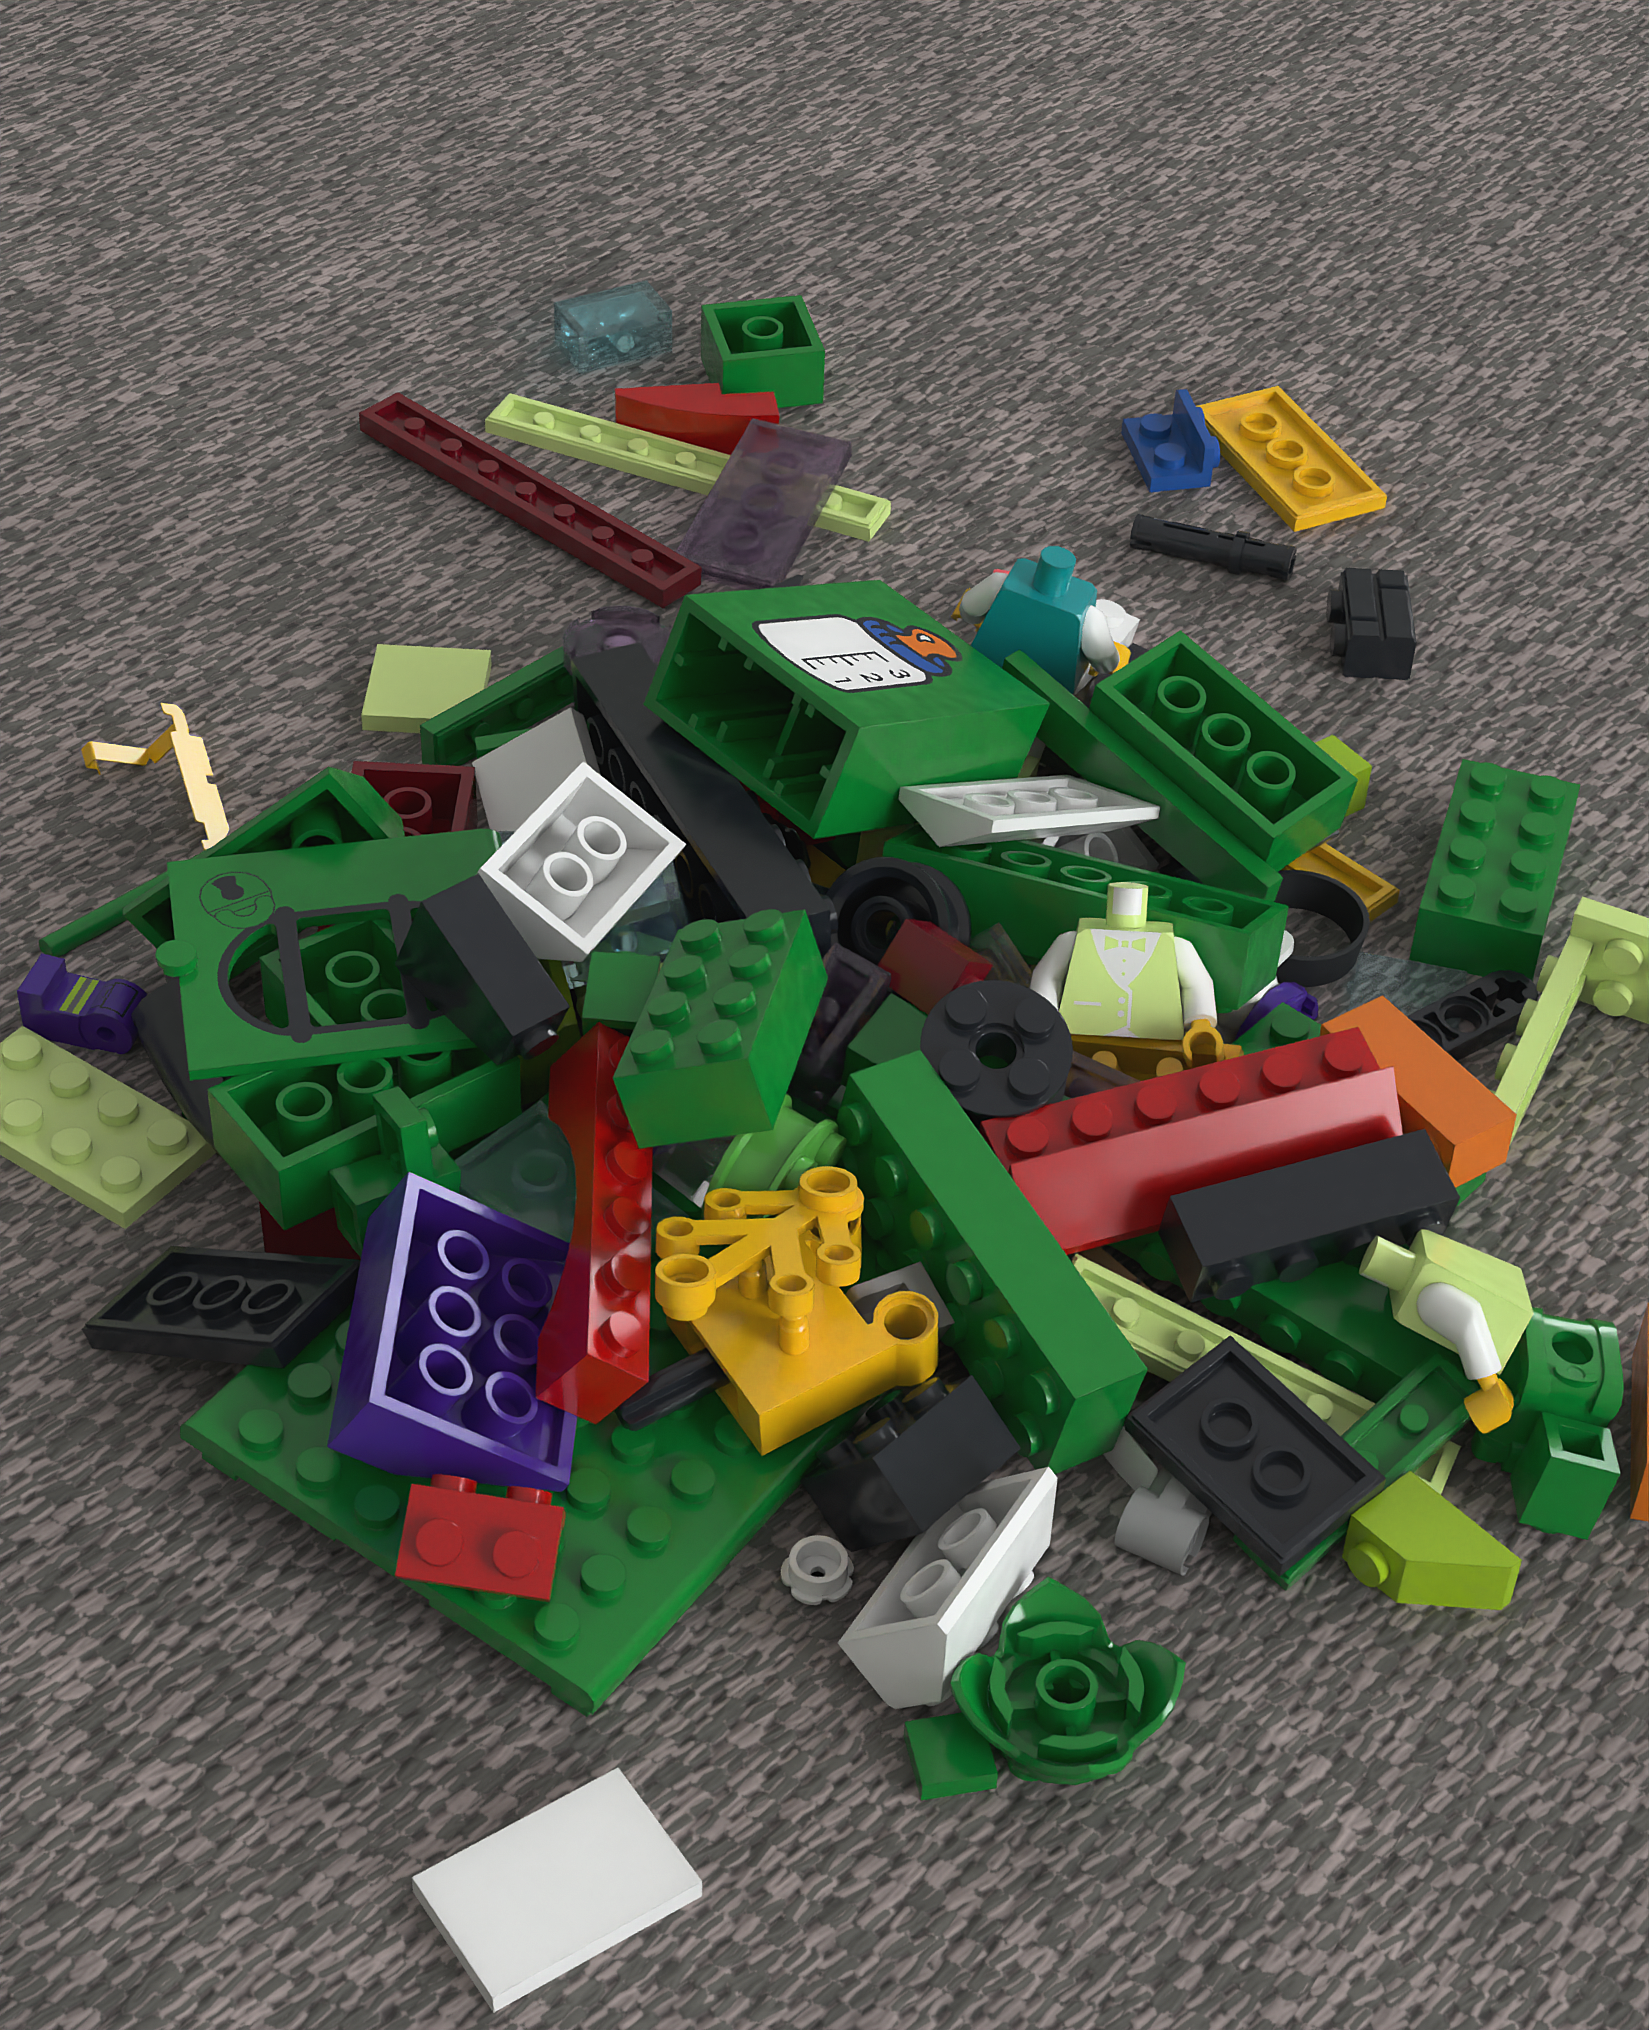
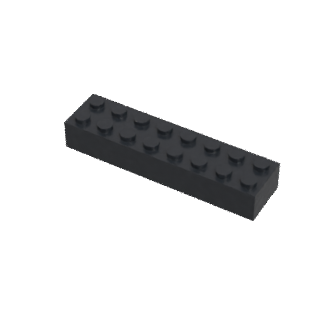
M640 642L572 658L574 709L584 715L601 776L686 844L657 880L664 891L672 896L687 924L706 919L714 920L717 923L746 919L756 912L768 909L779 910L781 913L805 909L828 976L813 1020L833 1015L832 987L837 986L839 983L837 963L831 952V935L836 934L838 931V919L834 905L827 895L820 896L811 883L805 863L801 859L795 860L786 848L780 828L776 824L770 825L761 813L755 793L752 790L745 791L736 777L643 705L659 662H653Z

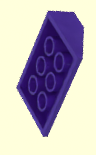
M408 1172L368 1218L327 1447L394 1475L432 1478V1474H442L471 1479L481 1484L520 1486L562 1492L569 1485L577 1416L535 1398L538 1338L552 1307L565 1267L570 1243Z

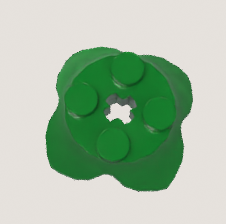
M1047 1577L1013 1604L1002 1623L998 1649L995 1654L987 1656L976 1653L962 1660L952 1674L950 1689L956 1704L971 1726L995 1746L997 1752L1007 1760L1008 1768L1014 1776L1024 1781L1040 1780L1044 1783L1078 1785L1118 1773L1132 1761L1135 1750L1162 1726L1173 1711L1183 1685L1186 1662L1163 1646L1144 1640H1135L1121 1646L1115 1645L1108 1637L1101 1614L1089 1601L1065 1585Z

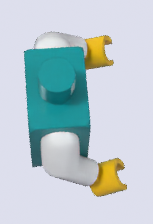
M1048 546L1041 550L1038 563L1026 558L1017 559L1009 574L992 573L973 588L965 590L951 615V618L956 621L958 618H962L965 622L976 627L975 631L977 634L971 646L1002 668L1004 659L1020 649L1073 695L1089 663L1091 664L1088 672L1090 676L1096 677L1098 673L1113 674L1128 664L1131 655L1130 650L1126 646L1113 641L1104 613L1096 608L1097 589L1090 582L1072 576L1076 564L1074 554L1059 546Z

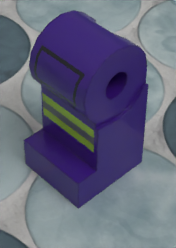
M41 953L17 990L23 1026L47 1040L91 1050L100 1049L117 1054H125L132 1048L138 1038V1028L132 1021L131 1013L139 1002L147 996V993L135 983L125 979H112L106 982L69 973L66 969L65 959Z

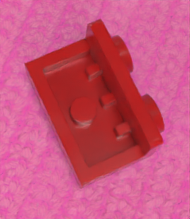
M432 1474L430 1486L411 1484L395 1572L397 1579L550 1602L561 1531L564 1530L566 1519L564 1507L551 1505L553 1493L528 1487L508 1486L506 1498L476 1494L477 1481L442 1474Z

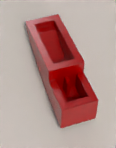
M719 383L615 389V423L731 456L760 457L778 456L780 415L774 391L721 394Z

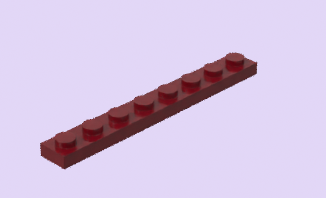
M399 392L359 412L360 431L661 608H665L701 585V566Z

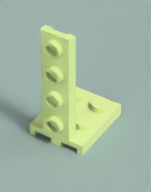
M1582 896L1574 913L1570 935L1559 958L1548 955L1543 965L1536 988L1537 991L1542 992L1539 1001L1528 998L1523 1007L1516 1028V1035L1522 1037L1517 1046L1510 1043L1505 1045L1496 1068L1494 1079L1500 1081L1496 1091H1490L1517 1114L1510 1144L1577 1000L1594 1005L1605 1014L1611 1016L1623 1015L1649 1024V918Z

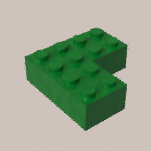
M387 919L335 924L299 940L310 1023L312 1026L321 1027L391 1019L406 1015L399 970L395 965L397 957L391 923ZM279 949L259 957L265 1015L274 1026L286 1028L289 1026L280 954ZM426 998L427 1008H428L430 1011H436V1010H438V1009ZM476 1047L237 1075L207 1089L214 1148L285 1231L334 1207L329 1176L330 1170L381 1153L373 1094L399 1086L418 1109L424 1107L428 1110L436 1126L438 1143L448 1153L522 1117L520 1058L516 1056L497 1066L482 1050Z

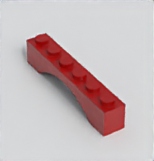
M600 1022L594 1025L550 1066L548 1118L561 1128L570 1144L576 1173V1204L573 1231L565 1267L552 1307L538 1338L535 1398L594 1424L599 1423L649 1382L653 1147L639 1149L613 1081L614 1073L630 1037Z

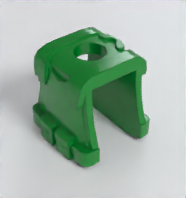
M1532 1307L1534 1313L1503 1371L1500 1375L1496 1373L1497 1378L1502 1379L1512 1391L1514 1397L1512 1415L1508 1422L1488 1433H1482L1477 1428L1471 1440L1473 1455L1482 1461L1499 1462L1501 1464V1471L1512 1473L1541 1412L1607 1428L1610 1420L1617 1415L1621 1407L1624 1392L1617 1329L1613 1322L1586 1318L1585 1321L1544 1314L1543 1309ZM1472 1380L1480 1389H1482L1477 1380Z

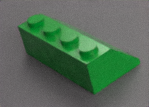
M328 766L195 859L405 837L402 818L363 776ZM168 877L123 907V916L156 949L167 941L175 940ZM307 927L298 929V934L305 930ZM270 933L249 946L237 959L229 980L259 961V957L279 947L277 936Z

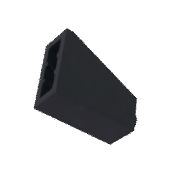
M479 873L421 901L395 961V965L400 973L497 1066L520 1054L524 1060H529L549 1049L559 1038L557 1030L570 1006Z

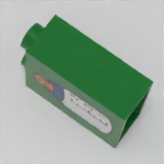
M881 580L685 595L643 705L810 837L817 839L918 822L898 799L900 787L1018 778L1050 703Z

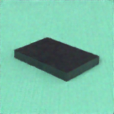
M1228 1336L1126 1416L1125 1430L1279 1577L1348 1521L1351 1514L1384 1490L1386 1478L1232 1336Z

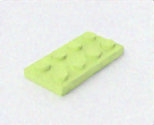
M21 1026L0 1043V1155L122 1228H128L216 1153L195 1127L185 1118L28 1028Z

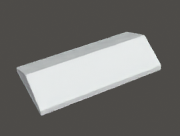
M1070 775L900 787L898 798L939 847L1108 832L1158 819L1160 806Z

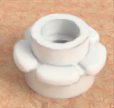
M815 1535L801 1539L792 1547L789 1557L782 1564L781 1579L784 1585L791 1587V1594L796 1600L808 1605H819L824 1600L837 1602L848 1594L852 1587V1580L849 1576L853 1574L854 1567L846 1549L841 1543L827 1536ZM819 1571L822 1572L825 1576L814 1577L811 1576V1574L813 1572Z

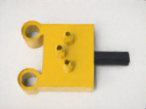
M860 1215L855 1220L848 1222L851 1243L856 1245L861 1251L862 1266ZM813 1227L798 1237L805 1274L814 1280V1304L810 1313L801 1317L789 1318L779 1316L770 1310L768 1305L769 1280L774 1274L771 1256L769 1255L718 1287L715 1300L708 1307L704 1316L695 1320L681 1321L666 1315L667 1324L690 1356L649 1376V1382L614 1411L625 1429L638 1431L716 1391L758 1452L763 1456L897 1385L913 1386L923 1383L931 1377L938 1366V1311L934 1303L925 1295L914 1291H898L887 1295L878 1302L873 1312V1322L867 1324L839 1287L826 1285L816 1277L817 1249L822 1245L818 1228ZM899 1338H913V1339L904 1340V1339H899Z

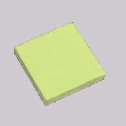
M377 644L361 714L362 730L420 733V724L488 687L491 671V650Z

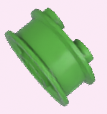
M786 1094L773 1130L741 1134L734 1137L712 1177L706 1194L719 1188H732L739 1191L794 1190L799 1186L801 1175L807 1170L822 1166L835 1167L845 1150L847 1139L839 1134V1127L836 1122L825 1119L816 1124L792 1109V1099ZM704 1201L701 1210V1220H704ZM747 1215V1219L775 1218L778 1215Z

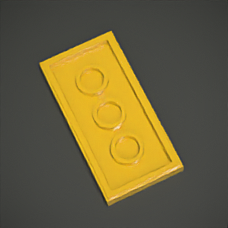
M1279 386L1196 406L1201 407L1203 410L1205 425L1210 435L1216 436L1218 439L1220 454L1294 532L1385 508L1387 495Z

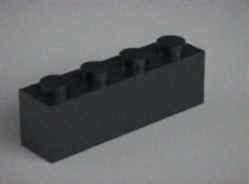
M1422 1129L1172 1195L1169 1197L1158 1233L1190 1303L1213 1296L1218 1300H1227L1245 1293L1253 1285L1275 1279H1280L1282 1282H1294L1310 1275L1316 1268L1341 1261L1347 1265L1359 1264L1362 1262L1369 1245L1376 1236L1398 1246L1407 1244L1409 1247L1421 1229H1426L1442 1236L1459 1202L1460 1196L1426 1130Z

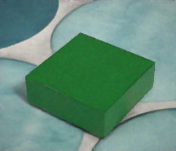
M962 1712L905 1721L903 1737L921 1801L997 1788L998 1771L990 1744L971 1726Z

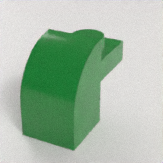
M399 1086L372 1095L381 1153L329 1171L337 1227L360 1258L362 1256L368 1218L408 1172L458 1194L460 1190L461 1169L438 1143L436 1126L430 1113L424 1107L418 1109Z

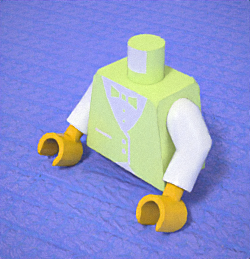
M1129 882L1109 883L1106 919L1079 918L1076 931L1059 935L1033 970L1029 988L1041 994L1056 1007L1065 1020L1070 1034L1183 1040L1184 1060L1191 1069L1193 1068V1048L1199 1044H1209L1216 1050L1217 1062L1223 1061V1040L1221 1034L1215 1029L1217 1026L1213 980L1194 946L1183 938L1174 937L1173 923L1146 921L1147 885ZM1184 1027H1185V1029L1188 1031V1032L1185 1034V1036H1184Z
M1421 1229L1417 1233L1409 1250L1376 1236L1363 1257L1359 1274L1389 1288L1393 1317L1400 1324L1459 1354L1467 1379L1477 1380L1482 1388L1464 1398L1465 1407L1480 1432L1488 1433L1508 1422L1512 1415L1514 1397L1507 1384L1502 1379H1498L1496 1373L1500 1375L1534 1314L1521 1268L1426 1229Z

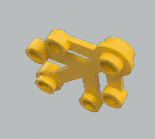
M822 1166L804 1172L800 1177L799 1186L794 1190L739 1191L732 1188L714 1189L704 1197V1220L670 1217L660 1221L656 1226V1253L662 1260L656 1266L655 1298L663 1306V1312L668 1317L681 1321L695 1320L704 1316L708 1307L715 1300L718 1287L770 1255L774 1274L769 1280L768 1305L770 1310L779 1316L789 1318L807 1315L813 1309L814 1280L805 1274L798 1237L813 1227L818 1228L822 1245L817 1249L816 1277L818 1280L826 1285L836 1287L848 1286L857 1282L860 1278L861 1251L856 1245L851 1243L848 1222L858 1218L863 1212L864 1195L857 1187L856 1177L851 1172L842 1168ZM747 1215H778L775 1218L747 1219ZM732 1244L709 1259L698 1255L700 1245Z

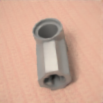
M1162 1466L1149 1489L1140 1486L1132 1494L1120 1518L1114 1545L1184 1576L1189 1568L1183 1566L1188 1555L1197 1556L1203 1544L1209 1524V1517L1212 1512Z

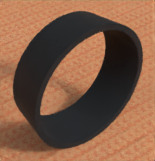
M1303 870L1278 871L1283 880L1274 902L1288 905L1289 908L1312 911L1331 919L1345 931L1351 942V945L1345 949L1328 955H1290L1277 968L1276 977L1278 983L1295 982L1302 987H1316L1339 980L1354 967L1368 933L1370 919L1364 902L1348 886L1326 875Z

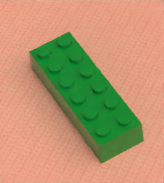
M918 824L884 842L882 857L899 858L909 862L929 865L944 873L955 883L966 901L971 917L972 936L970 949L983 950L992 946L1011 951L1012 958L1016 961L1038 965L1059 935L1076 931L1079 918L1106 919L1109 883L1129 882L1148 886L1146 921L1173 923L1174 937L1183 938L1194 946L1213 980L1216 1013L1225 1014L1233 1010L1237 1011L1276 978L1288 905L1024 839L939 847L924 828ZM895 915L891 920L895 921L894 926L900 929V920Z
M921 1050L849 1074L836 1120L839 1134L847 1139V1144L835 1167L845 1169L856 1177L857 1187L864 1195V1207L861 1213L863 1225L873 1239L881 1242L896 1264V1269L899 1270L918 1262L922 1263L955 1322L940 1340L946 1346L953 1348L968 1370L969 1376L972 1375L988 1400L992 1403L994 1409L1021 1449L1017 1453L1022 1457H1027L1035 1470L1049 1467L1054 1474H1057L1112 1451L1148 1368Z

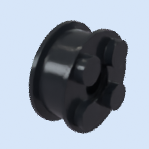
M893 857L870 858L844 871L833 882L826 893L834 905L838 919V931L836 934L831 935V952L836 960L839 972L838 984L857 997L881 1002L885 1001L892 993L907 1003L912 1004L872 976L890 946L886 939V927L895 915L899 918L901 926L905 919L932 922L970 948L972 926L966 901L961 891L949 877L929 865Z
M984 980L956 988L945 995L930 1011L925 1020L920 1039V1050L978 1131L981 1121L1029 1114L1044 1105L1060 1102L1063 1099L1073 1057L1070 1031L1056 1007L1041 994L1028 987L1008 981ZM985 1056H996L1003 1059L1009 1066L993 1069L983 1065L979 1059Z

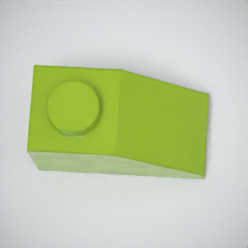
M1411 1471L1407 1472L1351 1514L1342 1558L1348 1563L1351 1572L1361 1583L1368 1587L1377 1586L1396 1603L1502 1610L1511 1602L1522 1562L1518 1556Z

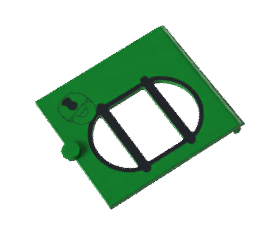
M474 829L167 862L175 940L161 944L156 950L155 957L158 966L163 969L164 975L179 977L190 1081L476 1048L477 1046L440 1010L430 1011L427 1008L425 996L400 971L399 975L406 1010L404 1017L321 1027L312 1026L310 1023L297 931L304 927L388 919L391 922L396 957H398L421 901L476 875L479 869L502 846L500 834L492 829ZM270 933L275 934L278 939L289 1026L286 1028L269 1025L250 1015L237 1003L229 988L230 974L237 959L249 946Z

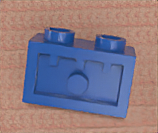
M1187 389L1176 390L1173 414L1162 415L1153 413L1143 417L1123 419L1121 434L1149 492L1210 487L1212 470L1217 468L1220 463L1219 442L1216 436L1210 435L1205 425L1203 410L1201 407L1195 406Z

